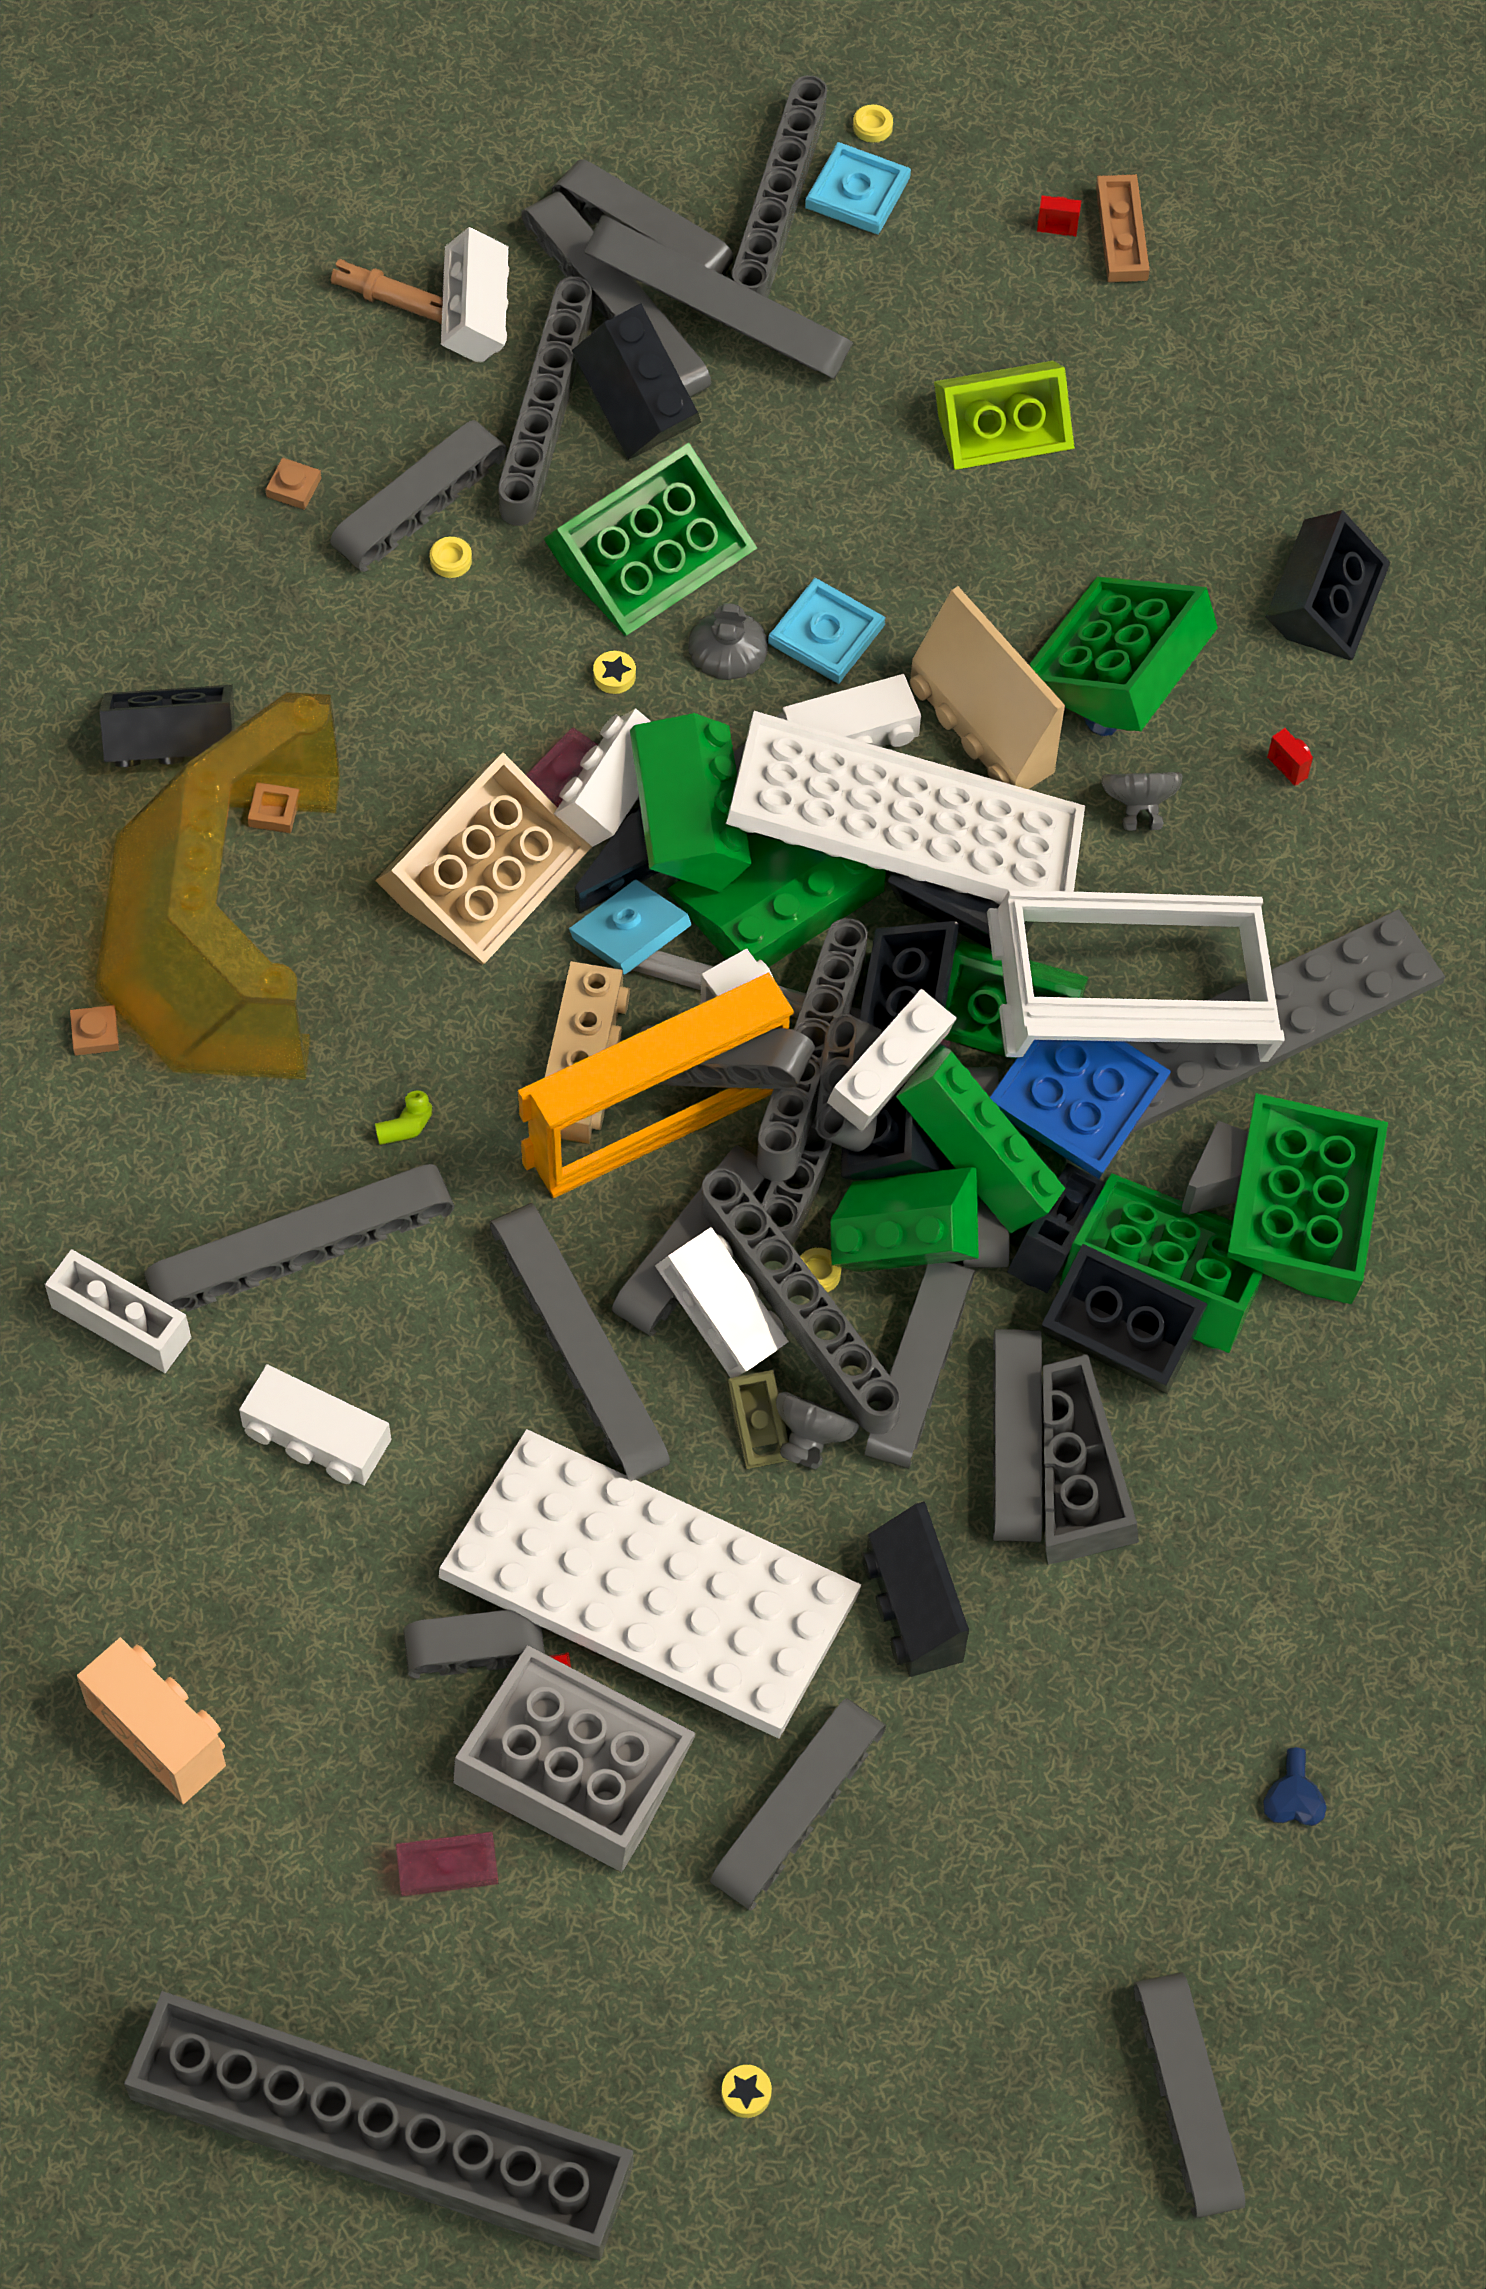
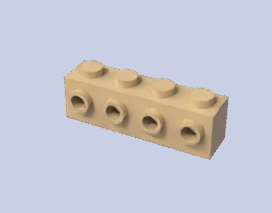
M570 962L545 1077L620 1042L622 1026L615 1024L618 1013L626 1014L630 996V988L623 987V970ZM605 1109L561 1129V1139L590 1144L592 1130H601Z

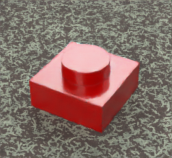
M1041 195L1037 232L1076 237L1081 200Z
M1286 728L1272 736L1267 758L1294 786H1297L1308 778L1313 756L1305 742L1299 738L1295 739Z

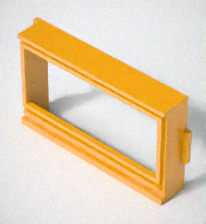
M770 972L519 1089V1116L523 1123L528 1121L529 1137L521 1141L522 1164L525 1169L536 1168L554 1199L771 1095L773 1089L728 1088L562 1167L561 1129L774 1028L789 1029L790 1015L794 1014V1010Z

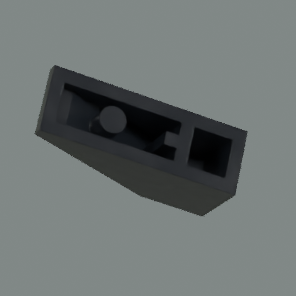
M641 806L637 807L631 815L627 816L575 886V907L579 913L611 898L635 879L642 882L660 873L649 869Z
M1070 1163L1066 1164L1058 1178L1065 1187V1190L1049 1213L1032 1223L1007 1273L1017 1277L1023 1283L1045 1293H1048L1059 1274L1077 1234L1106 1182L1097 1179Z

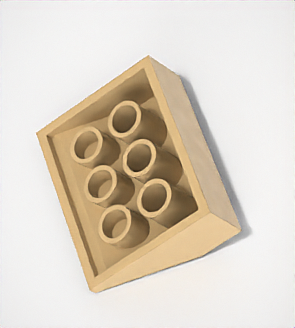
M957 586L951 590L912 659L910 686L920 700L924 701L927 699L936 709V716L941 725L947 730L953 728L961 737L966 753L972 759L976 760L979 758L988 768L987 771L990 779L1030 789L1055 773L1065 705L960 587Z
M502 752L480 768L375 881L406 912L483 965L592 846L554 814L557 807Z

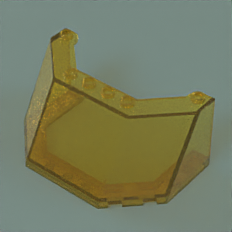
M286 692L188 762L116 835L95 989L106 1001H109L111 1005H115V1009L122 1015V1018L145 1043L147 1042L157 1052L161 1060L173 1072L306 1080L311 1040L310 1034H301L296 1002L298 992L296 975L288 966L272 963L217 906L229 807L250 808L257 782L299 789L296 801L297 811L337 813L341 775L331 695ZM263 792L261 805L286 807L289 796Z

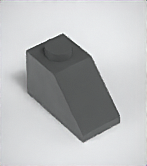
M1221 1121L1217 1122L1188 1184L1180 1212L1190 1215L1236 1202L1248 1135L1247 1131Z

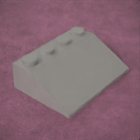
M527 1645L455 1757L454 1784L622 1873L646 1834L695 1737V1733Z

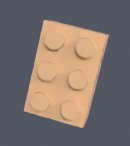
M120 1637L77 1675L87 1708L182 1804H185L226 1766L222 1752L225 1745L217 1735L221 1729L207 1712L201 1709L196 1713L185 1702L188 1696L173 1678L168 1677L164 1681L153 1670L156 1664L141 1646L137 1644L131 1648Z

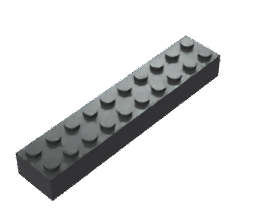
M164 1991L160 1994L124 2083L132 2101L601 2261L634 2166L633 2150Z

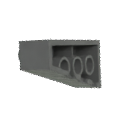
M1088 1354L1044 1365L1045 1537L1048 1565L1138 1543L1137 1521Z

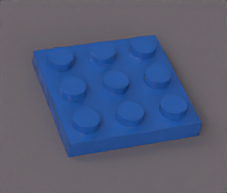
M1034 1040L1024 1056L1016 1059L990 1098L998 1105L999 1109L1012 1124L1089 1174L1100 1179L1168 1079L1171 1071L1125 1041Z

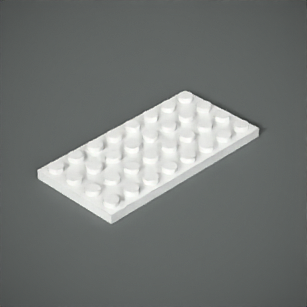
M754 711L726 824L738 827L745 832H756L780 839L791 845L798 844L822 851L833 857L847 858L867 864L875 869L889 870L909 876L917 881L931 882L951 888L959 893L973 894L1001 904L1009 890L1074 892L1085 806Z
M527 1429L439 1569L440 1579L506 1610L515 1611L537 1625L780 1739L850 1612L861 1588V1584L644 1483L637 1480L630 1482L626 1475Z

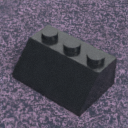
M642 303L604 322L572 349L628 460L701 423L698 411Z
M1343 510L1304 519L1265 617L1289 641L1347 660H1353L1391 562Z
M233 685L104 694L100 708L104 762L115 761V766L117 767L137 766L144 759H158L160 764H177L183 762L184 757L201 756L203 761H220L226 759L227 754L235 753Z
M896 872L892 873L888 883L899 902L937 922L956 921L959 924L958 933L991 949L987 911L989 908L998 909L1000 904L987 898L969 893H959L945 886L927 881H917ZM1024 921L1026 935L1033 921Z
M956 921L876 928L860 1020L884 1031L921 989L946 1008L959 924Z
M908 1080L877 1114L876 1131L870 1145L859 1152L842 1147V1178L871 1180L946 1170V1156L896 1097Z
M1082 1244L1042 1323V1328L1045 1335L1168 1394L1190 1350L1208 1304L1092 1247Z
M925 1501L920 1502L869 1533L867 1551L861 1553L867 1578L869 1580L876 1578L881 1594L876 1595V1604L881 1620L883 1622L891 1621L895 1637L890 1638L895 1662L897 1665L905 1664L909 1677L964 1662L969 1628Z

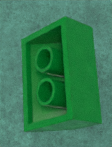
M961 941L954 954L945 1008L956 1017V1020L944 1039L1005 1057L999 1011L1002 1004H1007L1002 961L993 960L992 949ZM1029 960L1034 997L1083 998L1089 977ZM1008 1057V1058H1011V1059H1015V1060H1016L1018 1057Z
M974 1167L852 1182L831 1218L832 1265L856 1272L979 1259L977 1174Z

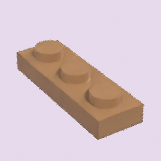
M1137 174L1097 176L1096 191L1108 282L1148 281L1150 270Z

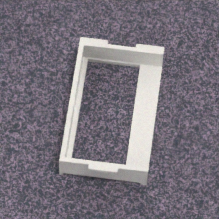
M1009 890L998 909L989 908L987 911L993 960L1002 961L1007 1004H1002L999 1008L1005 1057H1023L1034 1040L1257 1044L1260 1061L1268 1062L1285 1039L1283 1030H1280L1261 909L1263 904L1262 897ZM1024 921L1239 927L1250 1001L1034 997Z

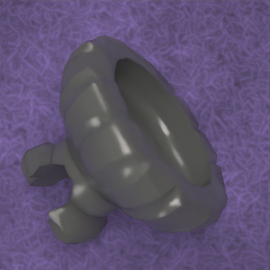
M724 603L715 612L704 616L693 627L689 636V654L692 657L693 663L696 667L702 668L703 673L717 679L745 678L747 673L753 674L758 670L767 656L768 638L765 635V630L759 622L755 621L753 617L746 615L744 610L736 604Z
M1179 772L1105 774L1101 780L1105 792L1126 805L1127 816L1122 818V826L1125 830L1136 831V816L1140 810H1145L1149 814L1150 830H1159L1164 824L1163 817L1158 815L1159 804L1179 790L1182 784V774Z
M783 1392L777 1396L776 1408L778 1413L792 1431L789 1442L783 1443L780 1448L782 1458L788 1461L817 1469L823 1462L820 1453L823 1450L824 1444L846 1441L852 1438L859 1430L860 1424L857 1420L843 1413L790 1393Z

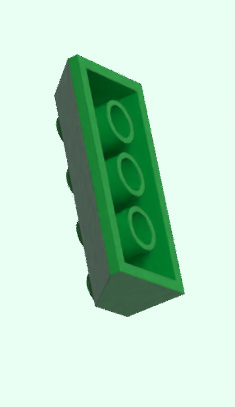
M696 713L634 725L630 729V737L649 869L721 892L751 865L747 833L738 827L726 824L737 780L729 725Z
M941 1044L917 1068L896 1096L956 1169L976 1168L977 1194L1010 1233L1047 1215L1065 1190V1187L1057 1179L1056 1175L1046 1166L1028 1144L1027 1140L1002 1113L998 1105L992 1101L972 1077L969 1070L963 1066L952 1051Z

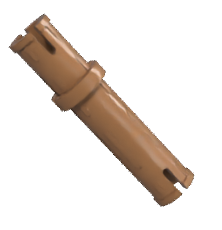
M342 259L336 262L335 266L339 268V271L333 269L331 275L332 284L361 293L365 300L373 302L374 299L442 324V297L385 277L383 271L376 268L369 271L345 262Z

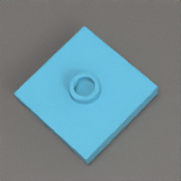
M837 142L806 198L805 208L879 235L910 179L911 168Z
M814 578L769 634L768 644L839 684L885 626V617L819 579Z
M635 879L570 927L569 930L576 942L615 969L623 970L625 975L691 926V922L686 912Z

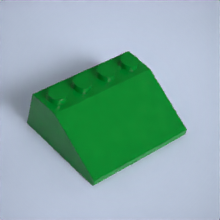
M689 442L543 538L565 573L625 636L757 549L755 543Z
M1097 576L1029 666L1061 700L1065 708L1103 727L1141 732L1218 629L1207 587Z
M754 832L747 836L751 865L721 892L682 879L667 888V892L688 914L691 920L726 960L748 949L756 962L762 960L769 968L830 928L837 920L845 918L884 892L886 870L875 869L867 864L843 857H833L822 851L798 844L791 845L780 839Z
M1255 1093L1227 1257L1307 1295L1352 1304L1364 1279L1388 1122Z
M1111 1173L1072 1244L1059 1285L1063 1284L1082 1244H1085L1207 1303L1208 1306L1194 1339L1207 1347L1217 1348L1230 1353L1264 1277L1263 1273L1227 1257L1232 1221L1206 1210L1190 1215L1180 1212L1183 1201Z

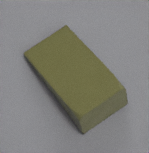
M773 1370L727 1379V1391L746 1469L787 1462L788 1460L782 1458L780 1454L782 1444L787 1443L788 1439L784 1421L776 1408L778 1391ZM778 1443L776 1451L771 1455L759 1456L752 1450L754 1447Z

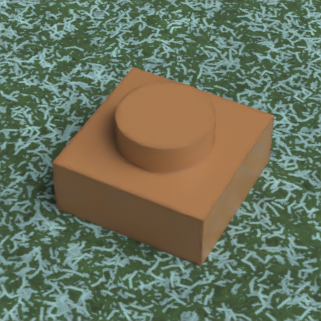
M282 458L266 488V496L305 510L321 480V470Z
M257 782L248 815L249 827L291 833L300 799L299 789Z
M115 1005L70 1010L75 1056L119 1050Z

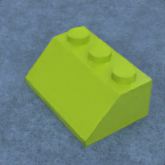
M1055 361L934 381L938 417L954 470L1075 449L1065 367Z

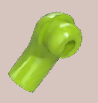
M422 1091L408 1093L405 1097L406 1107L398 1119L375 1123L379 1145L415 1138L421 1133L432 1115V1105L429 1103L426 1093Z

